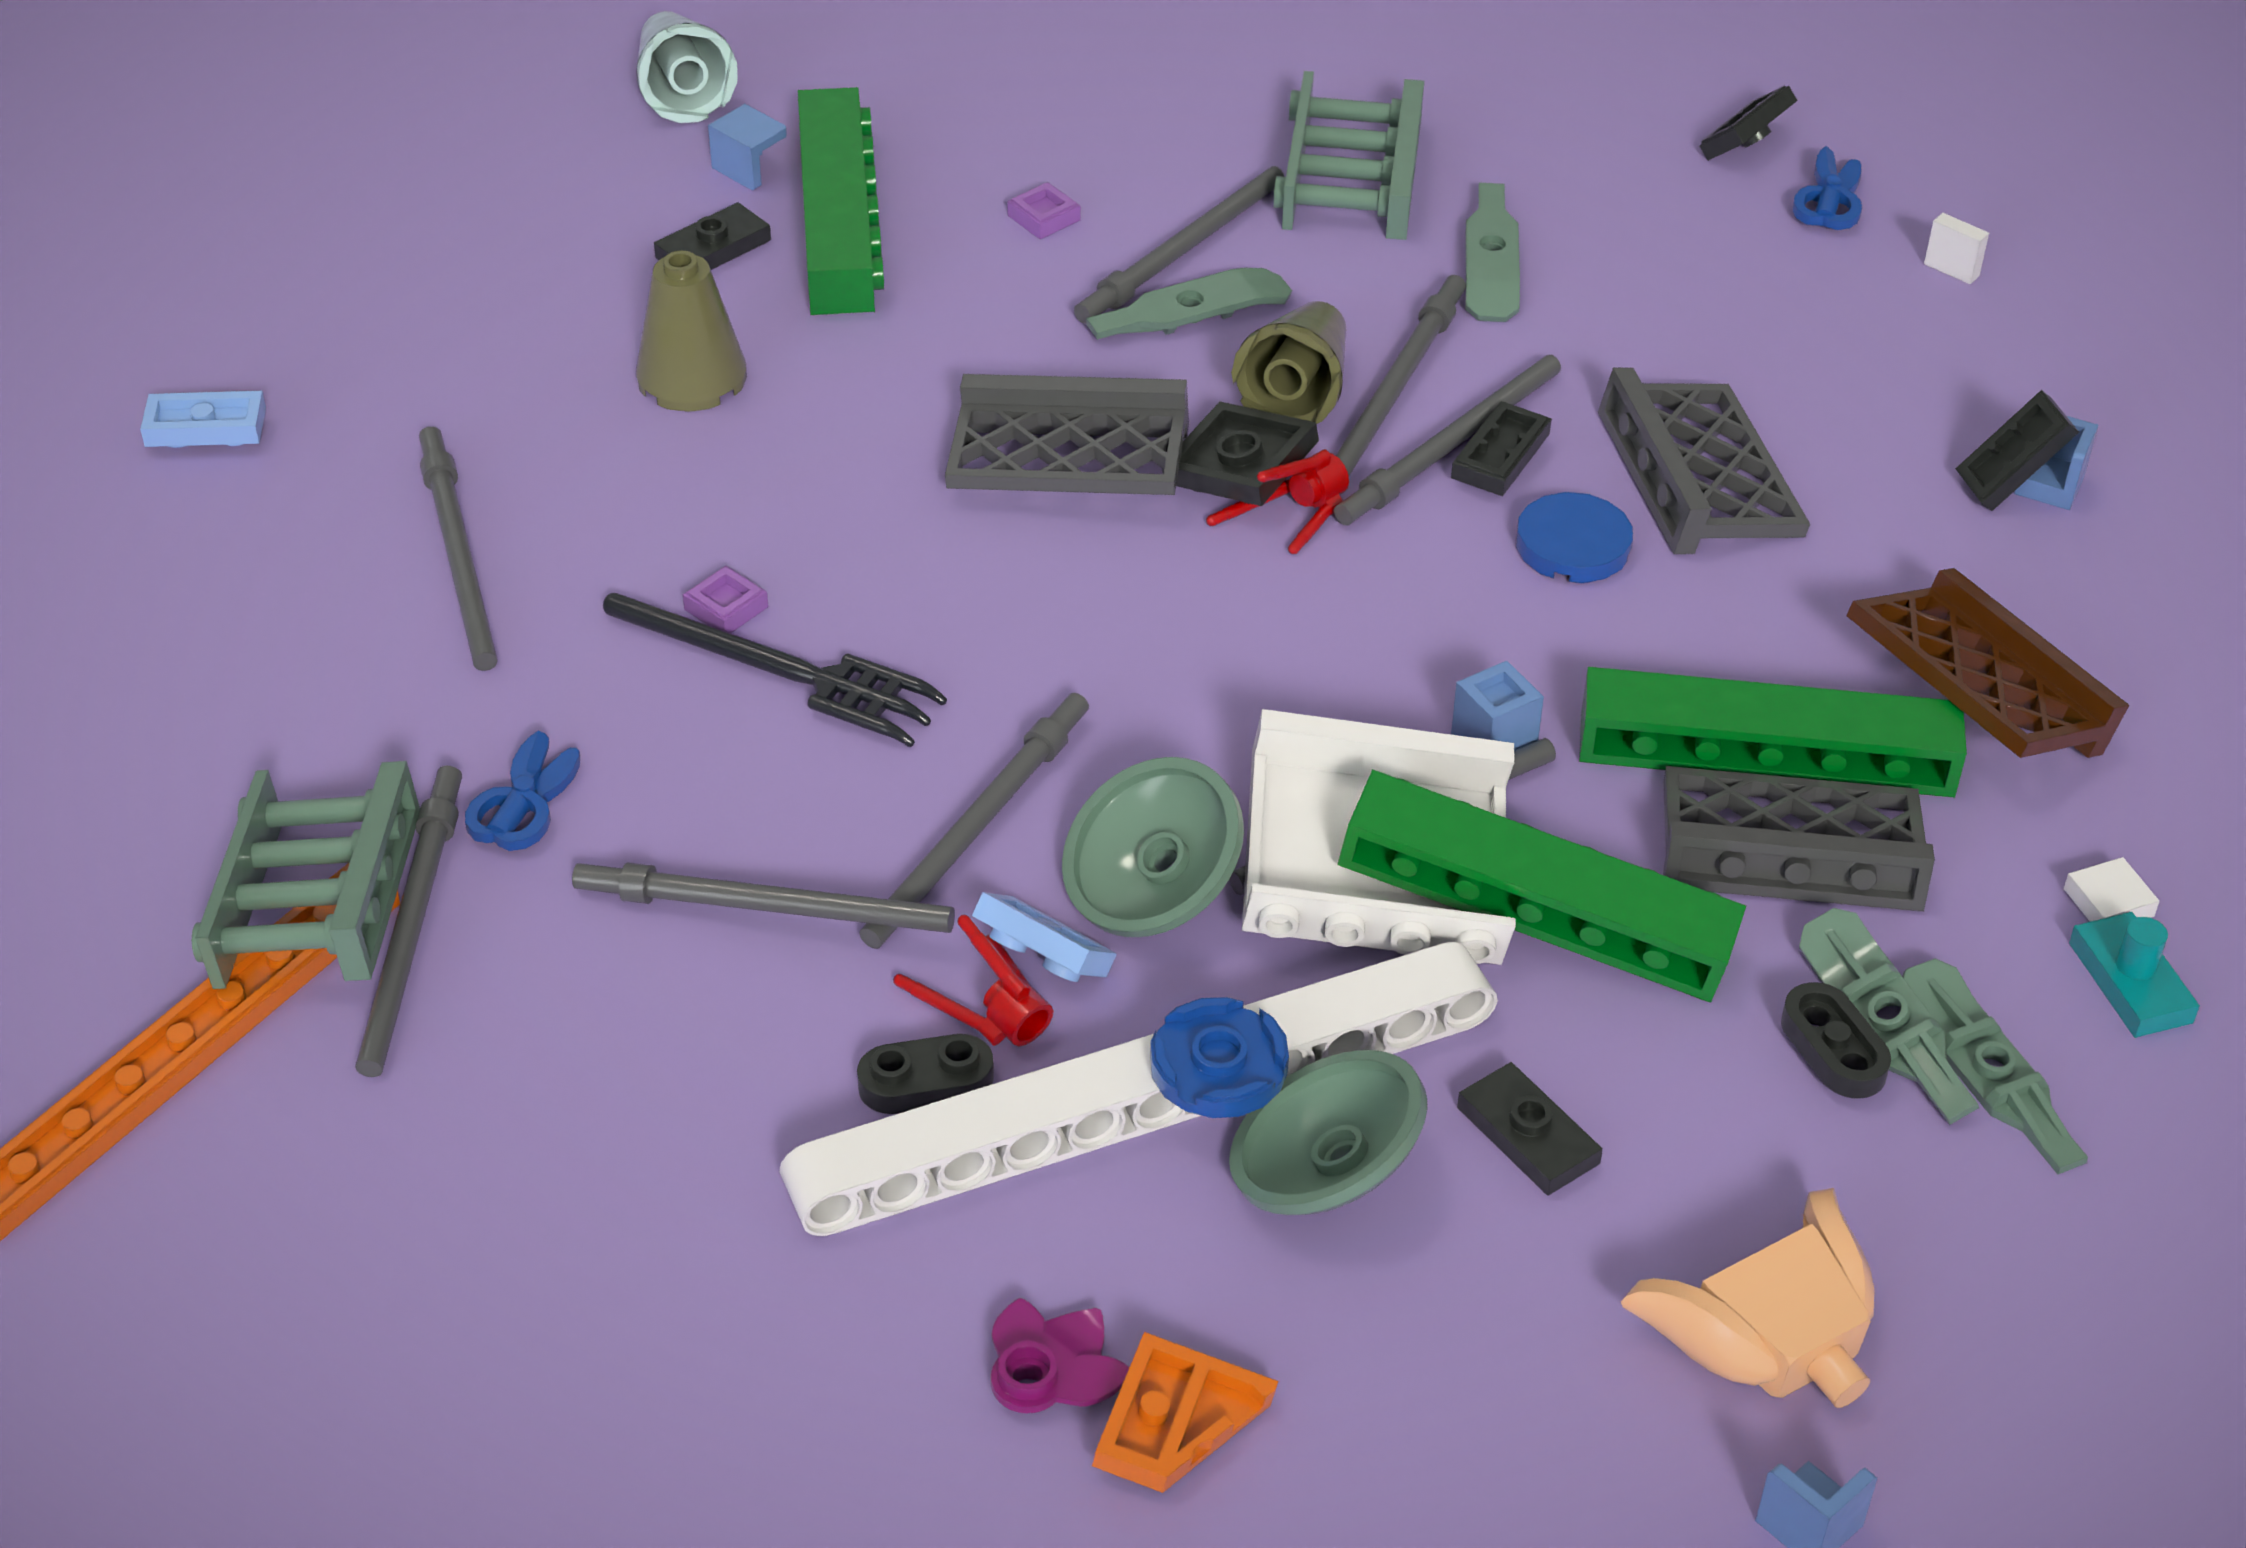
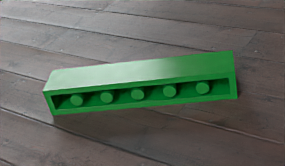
M859 87L798 90L810 315L875 312L874 290H884V272L870 107H860Z
M1598 667L1587 668L1581 709L1579 762L1665 770L1666 766L1871 784L1915 788L1919 790L1921 795L1953 798L1956 796L1967 755L1964 712L1950 700Z
M1373 769L1349 821L1337 863L1341 867L1460 911L1516 918L1514 930L1709 1003H1711L1728 965L1746 910V905L1724 898L1717 893L1702 890L1661 875L1654 870L1639 867L1598 852L1591 847L1573 843L1535 829L1528 824L1510 820L1477 808L1467 802L1455 800L1414 785L1407 780L1395 778Z

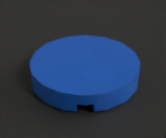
M1562 492L1546 495L1528 504L1518 518L1516 548L1523 561L1538 573L1553 579L1555 572L1562 575H1570L1569 582L1587 583L1606 579L1622 570L1632 549L1633 526L1625 513L1611 502L1590 494Z
M1229 997L1199 998L1173 1009L1165 1016V1024L1158 1029L1157 1034L1155 1030L1150 1042L1152 1079L1166 1099L1186 1112L1209 1118L1243 1116L1263 1108L1281 1091L1288 1073L1289 1064L1286 1034L1273 1016L1260 1008L1259 1015L1252 1010L1243 1008L1244 1001Z

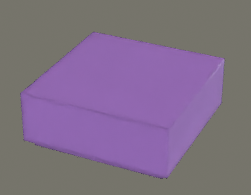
M1049 182L1007 201L1008 217L1040 240L1081 220V205Z
M724 566L683 594L684 610L709 626L732 633L768 608L767 591L728 566Z

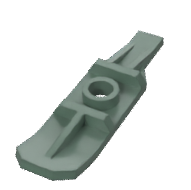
M1479 183L1478 209L1466 220L1465 310L1478 321L1507 322L1519 312L1520 308L1519 224L1505 210V184Z
M1265 268L1230 269L1146 292L1128 307L1086 318V325L1097 340L1122 333L1163 331L1165 335L1174 333L1178 326L1197 323L1220 315L1223 319L1229 318L1235 310L1253 305L1285 304L1291 296L1292 289L1280 275Z
M1832 908L1806 923L1799 944L1800 951L1821 982L1842 991L1886 1044L1891 1054L1889 1071L1917 1082L1949 1125L1979 1108L1977 1101L1947 1062L1946 1036L1943 1028L1878 946L1857 913ZM1886 1006L1901 1007L1900 1013L1892 1019H1882L1876 1015L1880 1009Z
M1932 959L1907 968L1902 977L1945 1032L1947 1062L1989 1115L2022 1131L2057 1174L2086 1164L2088 1156L2070 1136L2051 1105L2050 1089L2047 1082L2039 1072H2035L2003 1034L1993 1017H1989L1978 1004L1957 967L1938 959ZM1984 1059L1997 1060L2004 1066H1992L1985 1062Z

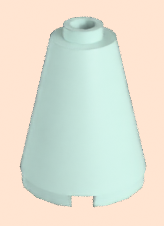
M663 11L652 15L642 28L637 63V83L645 101L661 117L678 123L700 122L709 118L708 114L718 107H724L730 101L738 82L737 61L728 42L715 30L677 13Z

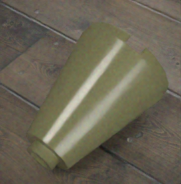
M682 250L667 254L653 267L636 366L639 391L645 397L646 391L657 397V405L669 410L691 412L721 405L720 396L733 389L734 396L742 390L747 378L746 361L709 264L702 257Z
M1309 302L1251 333L1236 352L1231 372L1233 384L1236 381L1242 395L1240 400L1242 405L1252 409L1316 422V424L1322 422L1337 404L1343 385L1346 323L1339 310L1326 302Z

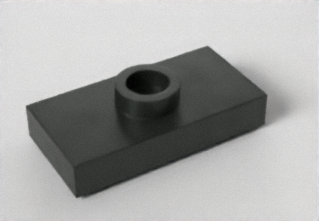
M1784 85L1750 102L1701 141L1702 144L1699 146L1707 160H1711L1742 144L1744 147H1748L1770 134L1771 130L1768 124L1798 100L1790 86L1785 87Z
M737 202L654 242L655 258L660 260L674 251H689L705 259L712 270L770 241V224Z
M2041 390L1955 469L1979 501L1993 511L2073 439L2079 431L2055 401Z
M1500 401L1453 461L1451 478L1503 497L1550 435L1552 419Z
M1512 1062L1459 1092L1457 1108L1547 1196L1600 1164L1603 1148Z

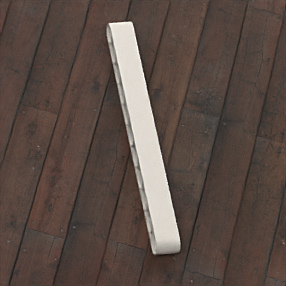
M1447 942L1244 1005L1243 1008L1252 1010L1258 1015L1259 1008L1274 1017L1286 1034L1289 1052L1287 1076L1308 1064L1335 1054L1356 1050H1377L1395 1054L1469 1030L1481 1024L1495 1010L1498 999L1496 992L1466 947L1458 942ZM1154 1034L807 1142L796 1147L786 1155L781 1162L779 1172L805 1231L811 1235L826 1236L1201 1115L1186 1112L1166 1099L1153 1081L1150 1063V1042Z

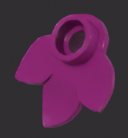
M1018 1298L1001 1312L993 1325L992 1341L998 1359L991 1370V1389L999 1403L1015 1412L1036 1413L1048 1409L1056 1402L1079 1407L1100 1403L1115 1395L1121 1389L1129 1370V1366L1125 1363L1102 1355L1104 1321L1103 1314L1098 1308L1071 1312L1044 1321L1043 1316L1031 1303L1023 1298ZM1023 1379H1033L1037 1382L1021 1383L1019 1381Z

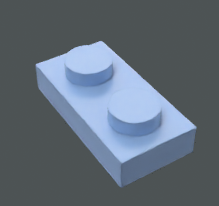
M263 391L148 394L140 428L144 446L181 448L197 445L239 446L243 444H259L266 412Z
M983 892L972 914L973 917L993 927L989 936L994 941L1022 953L1026 952L1027 947L1045 956L1042 964L1045 969L1069 981L1078 982L1081 975L1107 977L1117 953L1013 896Z

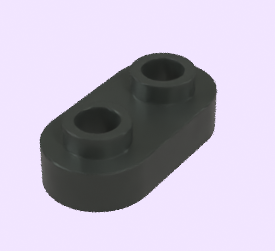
M1808 982L1794 987L1786 997L1781 1017L1782 1029L1821 1081L1833 1092L1844 1097L1858 1099L1877 1094L1885 1085L1891 1064V1054L1883 1040L1850 999L1836 987L1820 982Z
M951 1034L880 1045L869 1050L859 1061L857 1067L859 1095L864 1104L869 1108L885 1114H898L992 1085L994 1080L993 1053L983 1040L968 1034Z

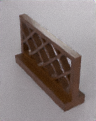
M1955 568L1939 570L1931 588L1854 600L1846 614L1850 620L2019 758L2072 746L2087 758L2103 755L2129 707V704ZM2019 727L2033 731V733L2027 734Z

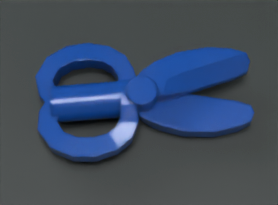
M1824 146L1817 155L1814 176L1818 185L1806 186L1796 193L1792 212L1796 219L1806 225H1819L1834 230L1850 229L1858 223L1862 212L1861 200L1854 194L1860 183L1861 163L1856 159H1850L1841 171L1837 173L1834 153L1829 147ZM1809 201L1818 202L1816 210L1812 211L1806 208V203ZM1839 203L1849 208V211L1845 214H1836Z
M539 730L532 734L520 746L512 761L510 771L512 787H493L480 793L469 804L465 811L467 833L476 842H495L499 847L508 851L526 849L539 842L548 831L551 821L547 802L562 793L575 778L580 767V751L577 748L570 747L542 770L549 749V737ZM499 805L500 808L488 825H482L481 820L491 808ZM529 811L535 813L533 820L527 827L520 831H515Z

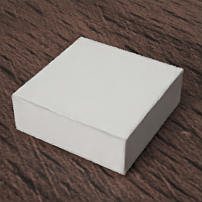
M1942 213L1933 221L1924 264L1971 284L1980 276L1989 232Z
M2124 857L2068 873L2064 886L2066 893L2090 922L2133 912L2136 917L2151 918L2155 916L2160 902Z

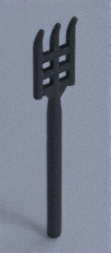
M618 593L608 594L603 601V610L609 616L783 678L813 685L816 694L811 695L808 699L807 705L810 709L891 737L907 747L914 745V739L894 723L880 718L882 713L887 709L910 717L924 726L930 725L931 719L915 705L905 699L896 697L901 689L923 695L942 706L947 703V698L926 681L851 654H845L841 659V664L820 668L800 657ZM854 672L862 674L857 682L848 680ZM878 680L886 683L880 691L872 688ZM838 692L845 694L840 703L832 701ZM861 701L870 703L864 711L855 709Z

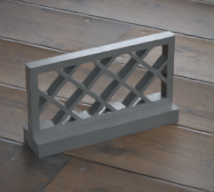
M1613 367L1598 414L1673 554H1695L1701 538H1799L1806 536L1810 522L1729 384L1642 383L1634 368ZM1654 404H1661L1674 412L1670 415L1656 408ZM1700 404H1718L1723 414L1721 415ZM1687 417L1709 428V430L1705 432L1682 421V419ZM1722 434L1740 443L1743 449L1741 450L1717 438V436ZM1671 435L1693 445V447L1688 449L1674 442ZM1705 451L1728 462L1729 465L1724 467L1701 454ZM1740 468L1760 478L1763 485L1736 472ZM1690 470L1704 477H1707L1713 480L1714 482L1711 485H1708L1694 478ZM1725 486L1750 500L1745 503L1721 491V489ZM1761 504L1781 514L1783 517H1773L1757 509V507ZM1710 505L1733 517H1712Z
M963 374L960 385L962 404L945 472L947 489L1175 495L1183 440L1187 437L1189 429L1187 380ZM976 432H979V433H988V434H986L985 436L981 437V436H980L978 433H976ZM1033 434H1046V435H1044V436H1042V437H1040V438H1037V437L1034 436ZM1090 436H1101V437L1098 438V439H1096V440H1094V439H1093L1092 437H1090ZM1146 437H1159V438H1157V439L1154 440V441H1150V440H1149L1148 438H1146ZM1012 439L1017 440L1023 445L1022 448L1007 456L997 449V447ZM1070 440L1080 447L1065 457H1062L1053 450ZM1125 442H1128L1137 449L1121 459L1110 452V450ZM981 456L992 463L982 469L963 468L964 465ZM1038 457L1048 464V466L1041 470H1024L1021 468V466ZM1094 459L1105 466L1097 472H1082L1078 469ZM1153 461L1164 469V474L1138 473L1135 469Z
M1666 766L1664 775L1666 844L1664 876L1710 892L1924 912L1935 857L1933 844H1926L1918 789ZM1681 790L1704 792L1710 797L1698 802ZM1748 797H1763L1773 803L1762 808L1748 799ZM1811 803H1829L1837 809L1825 813ZM1729 808L1743 818L1731 823L1717 813ZM1875 808L1904 810V813L1889 819L1875 810ZM1793 814L1807 824L1795 829L1781 820V818ZM1855 819L1871 830L1860 835L1844 824Z

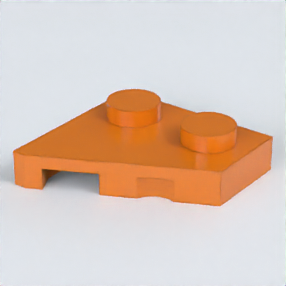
M1144 1332L1096 1448L1092 1467L1164 1493L1269 1408L1279 1381Z

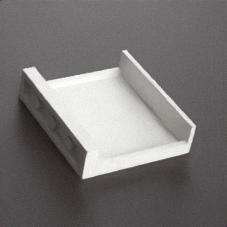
M1262 709L1252 748L1242 931L1262 933L1274 938L1293 937L1330 942L1342 947L1361 946L1391 950L1404 955L1442 943L1458 942L1466 947L1476 964L1490 963L1502 965L1516 926V918L1460 911L1341 867L1337 863L1349 821L1372 769L1395 778L1407 780L1414 785L1455 800L1467 802L1477 808L1506 818V786L1514 765V743Z

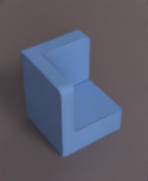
M743 104L708 125L712 168L750 190L758 188L762 185L760 156L765 149L786 138V126L751 106Z
M2067 416L2079 433L2019 486L2014 494L2070 510L2085 477L2099 425Z
M1506 660L1456 682L1451 734L1514 743V750L1538 741L1544 696Z
M1807 1461L1795 1473L1779 1463L1767 1474L1755 1521L1787 1548H1840L1863 1527L1878 1477L1864 1467L1841 1487L1810 1461Z

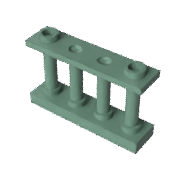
M1304 71L1301 91L1291 90L1289 121H1295L1286 177L1276 176L1274 208H1283L1282 229H1293L1297 204L1378 211L1377 217H1387L1386 238L1406 240L1421 126L1424 81L1404 79L1402 99L1392 98V103L1312 97L1314 72ZM1311 117L1385 123L1389 124L1388 132L1314 126L1310 125ZM1306 146L1386 153L1384 161L1312 155L1305 154ZM1301 175L1382 181L1380 190L1302 184L1300 180Z
M407 761L381 762L373 789H368L365 796L278 801L269 770L255 771L247 796L242 797L239 801L238 821L201 922L195 923L192 930L193 955L197 962L204 963L213 989H224L227 987L238 953L326 948L329 954L337 955L344 981L372 979L420 811ZM362 822L361 829L354 830L352 836L277 841L282 827ZM349 863L348 870L342 871L339 878L262 883L267 868ZM336 905L334 914H328L325 921L248 926L253 910Z

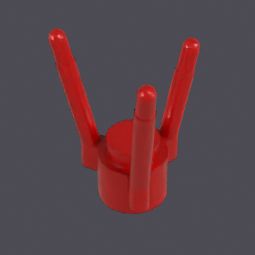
M1325 449L1311 457L1271 467L1257 474L1259 482L1292 476L1285 480L1264 504L1291 493L1293 499L1299 505L1319 507L1318 511L1290 543L1288 551L1291 554H1297L1313 537L1329 516L1334 513L1335 506L1343 501L1340 495L1348 489L1349 475L1345 465L1337 456ZM1239 501L1209 515L1206 518V523L1209 526H1215L1259 506Z
M961 915L958 918V925L999 978L988 989L983 999V1004L987 1008L986 1018L903 974H896L893 978V983L897 987L979 1031L993 1046L998 1045L1005 1037L1015 1046L1027 1045L1045 1031L1053 1018L1054 1010L1052 1006L1029 984L1001 944L990 938L989 935L985 936L968 915Z

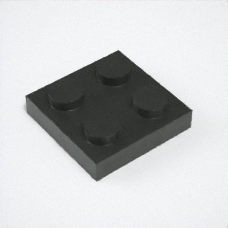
M1219 401L1183 441L1176 486L1247 504L1263 506L1287 477L1259 482L1257 474L1271 467L1304 459L1319 442L1316 422Z

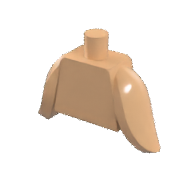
M1834 1188L1809 1192L1803 1213L1802 1229L1703 1280L1701 1288L1676 1280L1651 1278L1639 1280L1621 1301L1623 1308L1651 1325L1691 1359L1710 1372L1733 1382L1752 1386L1759 1385L1770 1396L1783 1398L1814 1381L1836 1408H1842L1861 1396L1870 1384V1379L1853 1358L1858 1354L1870 1325V1320L1874 1316V1284L1868 1262L1840 1210Z

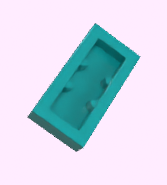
M2133 912L2074 925L2069 941L2070 946L2134 1038L2194 1023L2200 1005L2162 954L2168 939V931L2161 922L2149 917H2136Z

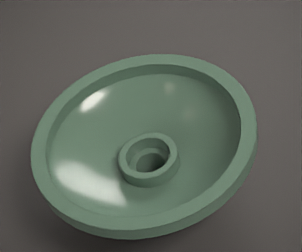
M1155 758L1132 765L1114 775L1101 785L1085 802L1068 832L1063 850L1062 874L1071 902L1097 928L1117 936L1146 937L1157 935L1191 920L1218 896L1237 865L1243 844L1244 821L1235 793L1213 769L1188 758Z
M1356 1050L1343 1052L1308 1064L1287 1076L1281 1091L1263 1108L1250 1112L1245 1116L1231 1145L1229 1165L1232 1178L1243 1196L1251 1204L1275 1214L1309 1215L1347 1205L1382 1184L1401 1166L1412 1151L1422 1131L1427 1114V1095L1424 1085L1408 1062L1399 1056L1383 1051Z

